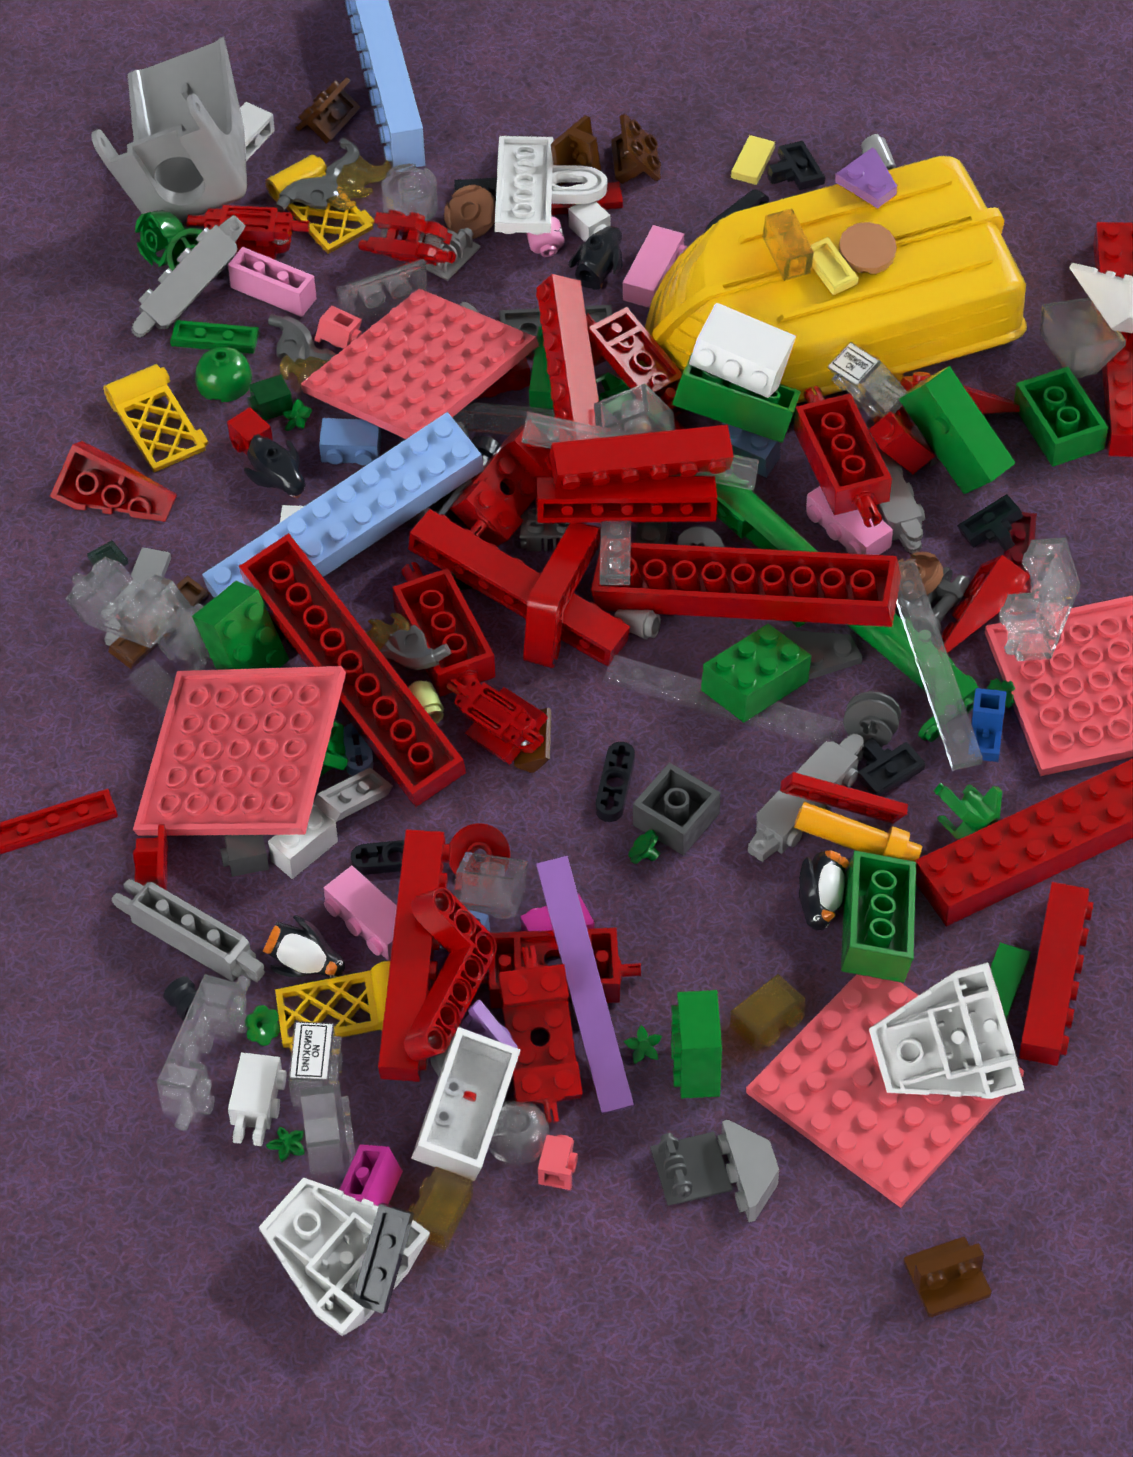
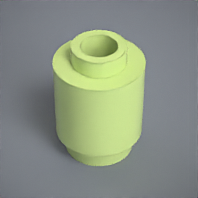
M428 681L412 683L409 686L410 691L434 722L438 724L443 719L444 708L432 683Z

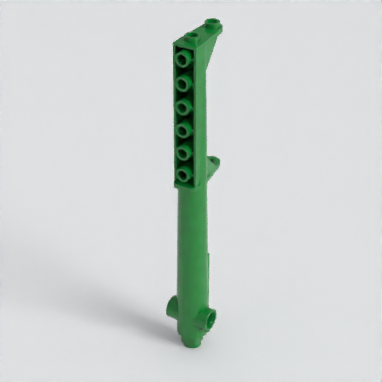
M663 427L659 429L657 432L670 431L674 429ZM729 470L719 474L700 472L694 475L715 476L717 489L716 516L741 539L746 537L759 549L818 552ZM894 614L892 627L846 624L933 698V717L921 727L918 736L923 741L933 742L939 737L944 726L960 714L966 716L971 712L974 704L975 688H978L975 680L971 676L962 673L948 656H943L937 651L928 638L921 637L913 630L911 624L906 619ZM791 621L796 627H801L807 623Z

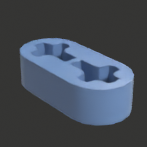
M352 723L344 727L345 755L349 760L346 769L351 776H354L368 768L373 769V755L371 748ZM358 734L360 745H354L352 735ZM355 755H361L362 766H357Z

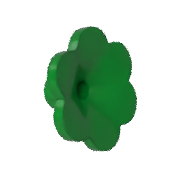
M649 829L644 835H640L635 840L634 846L628 853V857L633 864L639 863L646 857L651 861H655L658 858L660 852L653 847L658 841V836L653 829Z
M265 1005L256 1006L254 1012L247 1015L245 1019V1025L248 1028L246 1033L248 1040L257 1042L261 1046L269 1045L272 1038L277 1037L280 1033V1026L277 1023L279 1020L278 1012L274 1009H268Z

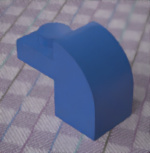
M975 688L968 759L999 762L1006 691Z

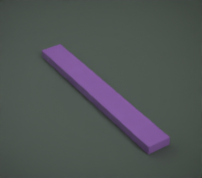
M568 856L536 863L561 962L565 964L567 985L601 1114L634 1107Z

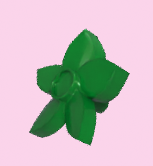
M299 399L293 404L292 410L283 412L284 417L289 419L285 431H290L295 426L304 429L307 418L312 412V409L305 406Z
M640 1024L637 1029V1038L629 1037L623 1041L629 1048L634 1049L632 1054L634 1064L641 1061L645 1054L650 1059L658 1060V1053L653 1046L660 1042L662 1035L652 1034L648 1036L646 1029Z
M279 1127L277 1131L278 1139L266 1144V1148L279 1150L278 1155L281 1163L288 1158L290 1153L296 1156L305 1155L303 1145L300 1143L303 1139L304 1131L295 1130L289 1134L287 1130Z

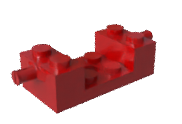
M627 307L597 323L587 313L586 320L593 366L596 367L607 361L636 395L638 400L629 410V413L644 431L648 433L659 426L666 425L669 429H684L676 419V416L683 413L685 409L672 405L682 372ZM637 361H643L647 367L641 366Z
M530 421L512 431L485 464L484 470L476 475L450 507L475 536L487 543L498 546L508 541L521 525L523 520L520 516L537 496V478L553 477L549 454L552 443L558 439L556 426H552L546 436ZM501 481L508 485L509 495H505L501 491Z
M617 927L587 929L606 1002L620 1003L622 977H641V963L621 964L618 956ZM553 930L491 933L497 943V951L481 982L487 983L490 991L491 1008H502L498 980L499 972L518 970L525 966L522 947L528 946L529 958L531 959L529 947L530 945L536 946L537 964L549 966L545 963L547 958L551 956L560 958Z
M530 945L531 959L529 958L528 946L522 947L525 966L518 970L499 972L498 980L505 1028L510 1032L512 1040L518 1046L517 1049H520L512 1074L516 1107L543 1104L545 1123L550 1124L552 1123L550 1110H552L553 1123L560 1122L557 1102L581 1099L583 1093L578 1061L576 1062L565 964L551 966L537 964L536 946ZM544 1029L549 1035L548 1043L544 1046L534 1045L530 1039L532 1031Z

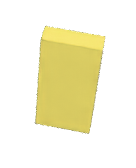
M749 135L731 171V178L757 185L775 149V142Z
M829 237L804 247L803 255L833 295L858 284V276Z

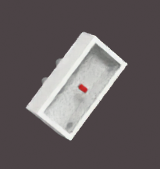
M460 1027L457 1028L451 1040L411 1159L475 1181L482 1168L520 1049Z

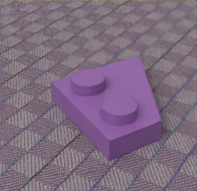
M873 147L835 175V183L876 208H879L897 195V185Z
M480 999L469 1008V1015L463 1020L462 1029L515 1048L518 1047L512 1040L508 1029L499 1024Z

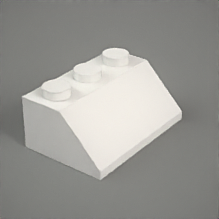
M716 303L696 340L689 365L769 398L779 388L796 336Z

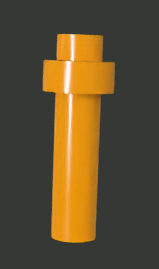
M803 801L794 823V828L855 851L915 862L922 850V845L909 841L910 832L891 826L889 831L885 832Z

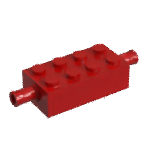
M814 386L815 395L812 388L809 387L803 394L807 404L795 407L794 431L834 515L858 510L866 527H871L869 519L876 526L882 521V516L876 505L890 502L892 477L851 393L825 399L820 387Z
M411 562L414 571L411 570L409 564H406L402 568L401 573L407 582L392 587L394 609L405 631H409L411 626L416 625L424 633L429 649L432 648L434 650L443 644H447L451 650V655L440 660L439 665L425 669L439 697L452 693V691L447 689L448 682L452 684L451 679H456L461 684L466 685L472 680L480 683L496 677L494 653L450 570L446 568L424 576L418 563Z

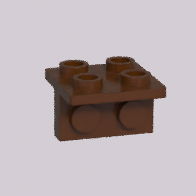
M348 77L344 78L340 83L335 80L326 90L321 91L313 100L314 103L298 116L301 121L295 128L300 131L308 125L326 144L330 142L360 109V106L344 90V87L351 80Z
M625 113L620 115L622 133L611 139L616 179L623 184L644 171L653 180H660L661 163L657 153V140L652 134L648 135L635 119L632 120Z
M584 115L551 143L553 165L588 166L601 171L597 138L593 136L590 117ZM566 182L558 183L557 185L562 186Z
M960 1237L904 1257L903 1263L929 1317H934L991 1297L992 1291L982 1272L984 1253L979 1243L970 1246L965 1237Z

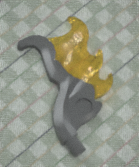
M342 138L340 140V147L346 149L347 154L327 167V174L325 176L305 178L288 185L279 193V200L275 204V208H278L279 212H284L289 203L301 202L315 209H327L328 203L338 209H352L356 207V201H348V199L362 198L372 194L373 189L364 188V186L385 179L390 173V164L388 160L385 161L383 166L369 164L359 155V149L355 144Z
M270 314L268 324L279 327L283 331L277 343V357L282 359L280 374L287 381L289 379L288 373L293 372L301 387L303 381L337 354L328 348L318 349L315 347L310 331L298 320L288 315L282 317Z
M391 613V617L395 619L392 625L385 624L378 619L368 620L372 628L366 634L388 662H396L412 670H421L439 665L440 660L451 655V650L447 644H443L434 650L432 648L429 649L424 633L416 625L410 628L409 622L399 613Z

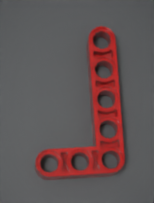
M570 523L529 596L523 652L524 661L549 668L555 667L553 662L554 659L558 660L561 647L564 609L599 547L602 534L601 527L585 523Z
M444 887L418 895L412 901V912L415 918L450 953L405 1038L404 1047L406 1053L414 1061H421L444 1053L447 1050L497 951V943L493 935Z

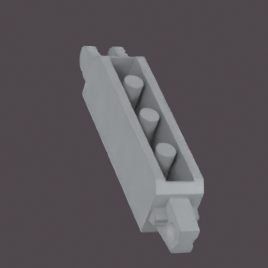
M232 215L219 227L215 225L211 230L206 227L195 239L199 243L192 250L186 248L177 258L178 266L173 271L168 268L158 279L161 284L154 291L149 288L139 299L142 304L138 310L141 314L136 318L131 329L132 334L136 338L146 336V333H149L154 326L158 329H168L235 257L237 253V244L235 242L246 227L236 216Z
M874 440L892 477L890 502L878 504L876 507L882 516V520L893 529L892 540L899 539L909 554L919 552L922 548L920 541L923 536V529H921L922 521L925 520L923 507L921 504L916 503L911 484L909 482L906 483L903 478L901 465L884 453Z
M853 733L847 736L839 745L834 741L824 742L796 773L842 786H852L858 777V763L863 758V737ZM779 790L756 814V834L748 844V853L763 862L776 851L782 854L789 846H796L802 837L803 831L794 828V823L803 801L823 809L828 805L785 794Z
M128 879L124 883V889L134 896L133 900L120 893H116L111 898L112 903L117 908L130 915L132 923L232 982L240 975L258 982L265 974L263 963L255 958L256 954L250 950L249 941L242 934L153 882H148L143 886L132 879Z

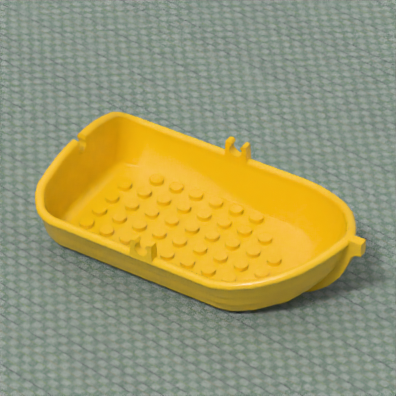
M937 156L888 170L897 185V195L879 208L874 207L839 184L737 211L720 219L687 247L664 275L651 301L645 329L682 373L693 352L696 340L716 303L796 336L780 384L801 391L797 403L806 402L803 394L809 387L812 388L814 395L816 394L814 386L820 387L823 396L868 383L871 390L880 379L885 382L889 381L893 387L897 388L903 373L1017 340L1024 335L1027 329V324L1023 317L1026 283L1001 235L1004 218L999 208L986 207L971 177L958 159L951 156ZM871 222L889 230L895 238L897 246L893 263L886 270L877 274H870V272L862 271V273L855 272L859 278L858 284L834 295L803 255L804 247L829 237L839 251L842 233L848 227L857 223ZM850 343L878 360L857 384L829 367ZM637 361L641 366L647 367L643 361Z

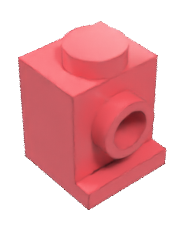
M331 306L319 320L314 341L320 343L323 339L335 347L344 349L353 340L362 335V331L359 330L362 319Z
M546 1135L538 1166V1184L571 1190L572 1173L575 1172L578 1153L573 1152L574 1140L566 1135Z

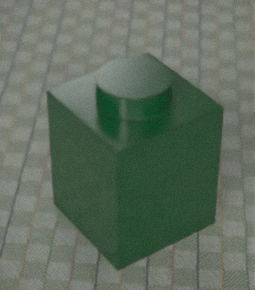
M282 374L249 384L251 396L247 397L248 406L264 421L281 416L285 411L292 410V394Z

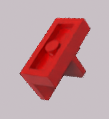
M158 824V837L136 838V849L133 850L135 882L143 886L148 882H153L167 891L168 838L165 824Z

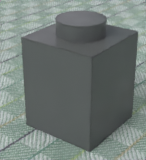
M224 835L226 847L220 848L223 866H230L232 877L269 870L263 835Z

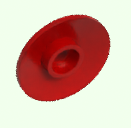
M484 823L467 825L460 829L450 842V868L455 876L466 884L473 886L492 884L504 875L509 866L511 857L509 843L502 832L491 825ZM479 849H483L486 852V858L483 861H478L475 858V852Z

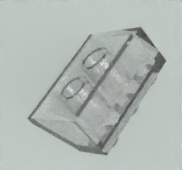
M424 259L412 260L336 286L338 305L341 310L361 318V323L387 315L416 290L422 289L428 292L426 262Z
M1090 297L1042 304L1040 335L1061 367L1068 366L1076 378L1097 374L1126 345V340L1121 332L1110 328Z

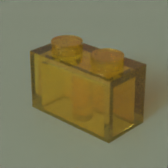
M793 209L766 215L762 237L783 280L810 274L814 251Z
M777 974L731 1010L730 1027L756 1051L765 1045L767 1047L772 1046L779 1039L783 1030L788 1026L793 1028L802 1021L805 998Z
M435 1166L431 1176H426L422 1181L419 1195L421 1196L417 1204H411L408 1211L415 1213L413 1220L430 1232L426 1243L446 1250L473 1197V1183L471 1179Z

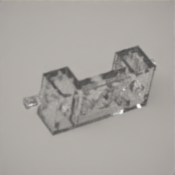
M1066 537L1031 540L1027 552L1023 555V566L1031 575L1030 593L1008 594L1004 606L1000 608V622L1002 625H1005L1008 634V641L1004 649H1006L1005 652L1009 655L1015 654L1017 661L1052 658L1081 587Z
M106 557L98 561L88 575H83L79 572L75 573L76 576H72V583L75 586L72 592L65 598L85 624L152 648L191 606L172 580L154 575L145 583L132 578L121 562Z
M204 974L158 1078L157 1087L163 1114L178 1118L175 1122V1127L179 1130L187 1131L190 1122L201 1125L204 1115H210L215 1102V1097L211 1094L212 1081L208 1078L206 1065H203L200 1061L204 1053L209 1054L214 1038L236 1043L239 1034L246 1032L247 999L245 995L251 984L250 979L246 977H238L236 983Z

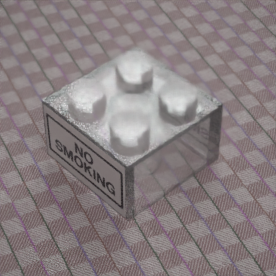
M850 342L827 366L834 375L832 381L843 391L846 389L851 393L857 407L860 408L862 406L871 417L875 418L878 415L883 418L890 411L895 414L902 406L898 398L907 391L879 359L854 343Z
M295 1022L288 1078L293 1111L332 1113L333 1101H339L340 1099L338 1073H342L343 1069L341 1036L335 1035L334 1023Z

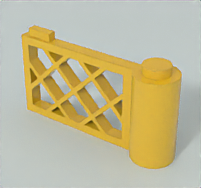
M312 154L265 180L267 191L277 202L279 200V193L288 185L305 178L323 177L326 175L327 167L322 158ZM339 187V198L332 203L343 204L346 207L345 212L331 211V203L327 204L326 210L311 208L308 205L307 207L295 206L290 203L286 208L296 220L308 221L309 215L324 217L322 225L310 223L309 234L328 254L373 230L374 219L366 210L360 211ZM328 218L343 220L342 227L328 226ZM347 220L359 222L362 226L357 229L346 228ZM325 233L340 234L339 239L330 244L324 239Z
M157 364L103 386L108 403L114 412H117L153 472L206 451V445H208V440L202 430L194 429L167 384L170 383V378L164 367L160 368ZM164 396L169 401L166 409L152 406L154 400ZM133 409L144 411L140 420L128 417L126 412ZM149 412L163 416L160 425L146 422ZM168 417L182 422L179 430L165 426ZM143 428L156 431L153 441L140 437ZM161 434L176 436L173 445L158 442ZM181 438L192 440L196 445L189 449L178 447ZM155 449L169 452L167 458L156 462L153 458V453Z
M390 961L380 962L369 971L275 989L283 1047H290V1051L293 1052L295 1036L289 1037L288 1029L296 1020L300 1023L320 1024L328 1014L339 1020L337 1025L332 1028L331 1040L382 1030ZM365 982L366 989L358 999L347 993L353 984ZM329 989L336 993L326 1005L315 999L320 991ZM298 996L303 1001L293 1011L284 1005L285 997ZM341 998L353 1003L345 1015L333 1009ZM310 1004L322 1010L312 1022L301 1016ZM361 1008L370 1013L371 1021L356 1023L351 1018Z

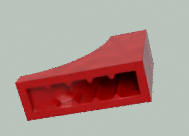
M902 407L895 413L890 411L884 417L870 408L867 410L875 423L868 431L878 446L910 473H916L935 457Z

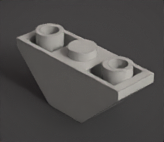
M730 1120L722 1121V1134L717 1135L718 1146L721 1154H727L730 1162L726 1164L730 1183L736 1182L739 1192L735 1193L739 1212L745 1211L748 1222H752L757 1219L776 1189L779 1168L769 1140Z

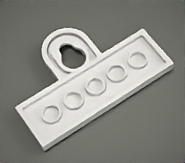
M499 136L495 232H503L505 234L519 232L535 235L551 233L552 204H588L596 202L607 193V177L600 170L588 166L553 165L550 146L553 142V137ZM562 182L585 183L577 184L571 187H562L556 185Z

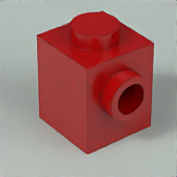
M251 407L227 421L229 439L235 450L239 453L244 452L247 455L254 435L258 434L268 437L273 441L271 426Z

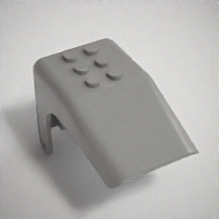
M225 37L219 38L212 44L154 66L128 73L133 142L127 144V153L118 155L104 133L99 129L93 131L91 136L95 150L139 211L144 214L164 210L175 214L180 221H184L187 219L188 214L200 215L206 213L209 208L217 209L243 198L247 190L244 124Z

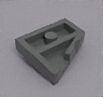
M784 631L786 637L811 654L808 680L862 663V655L850 634Z

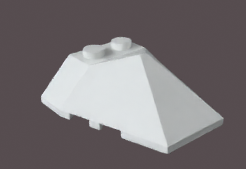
M1071 263L1070 270L1110 328L1114 331L1133 333V276L1125 274L1124 278L1115 276L1116 273L1107 270L1106 274L1098 272L1097 268Z
M988 962L953 972L869 1028L887 1093L942 1094L955 1097L978 1096L993 1099L1024 1090L1014 1046Z
M302 1178L259 1226V1230L315 1316L343 1336L364 1324L375 1312L359 1305L353 1300L378 1206L374 1205L372 1201L363 1199L360 1202L355 1200L356 1198L343 1194L341 1190ZM414 1220L412 1221L394 1289L409 1273L430 1236V1232Z

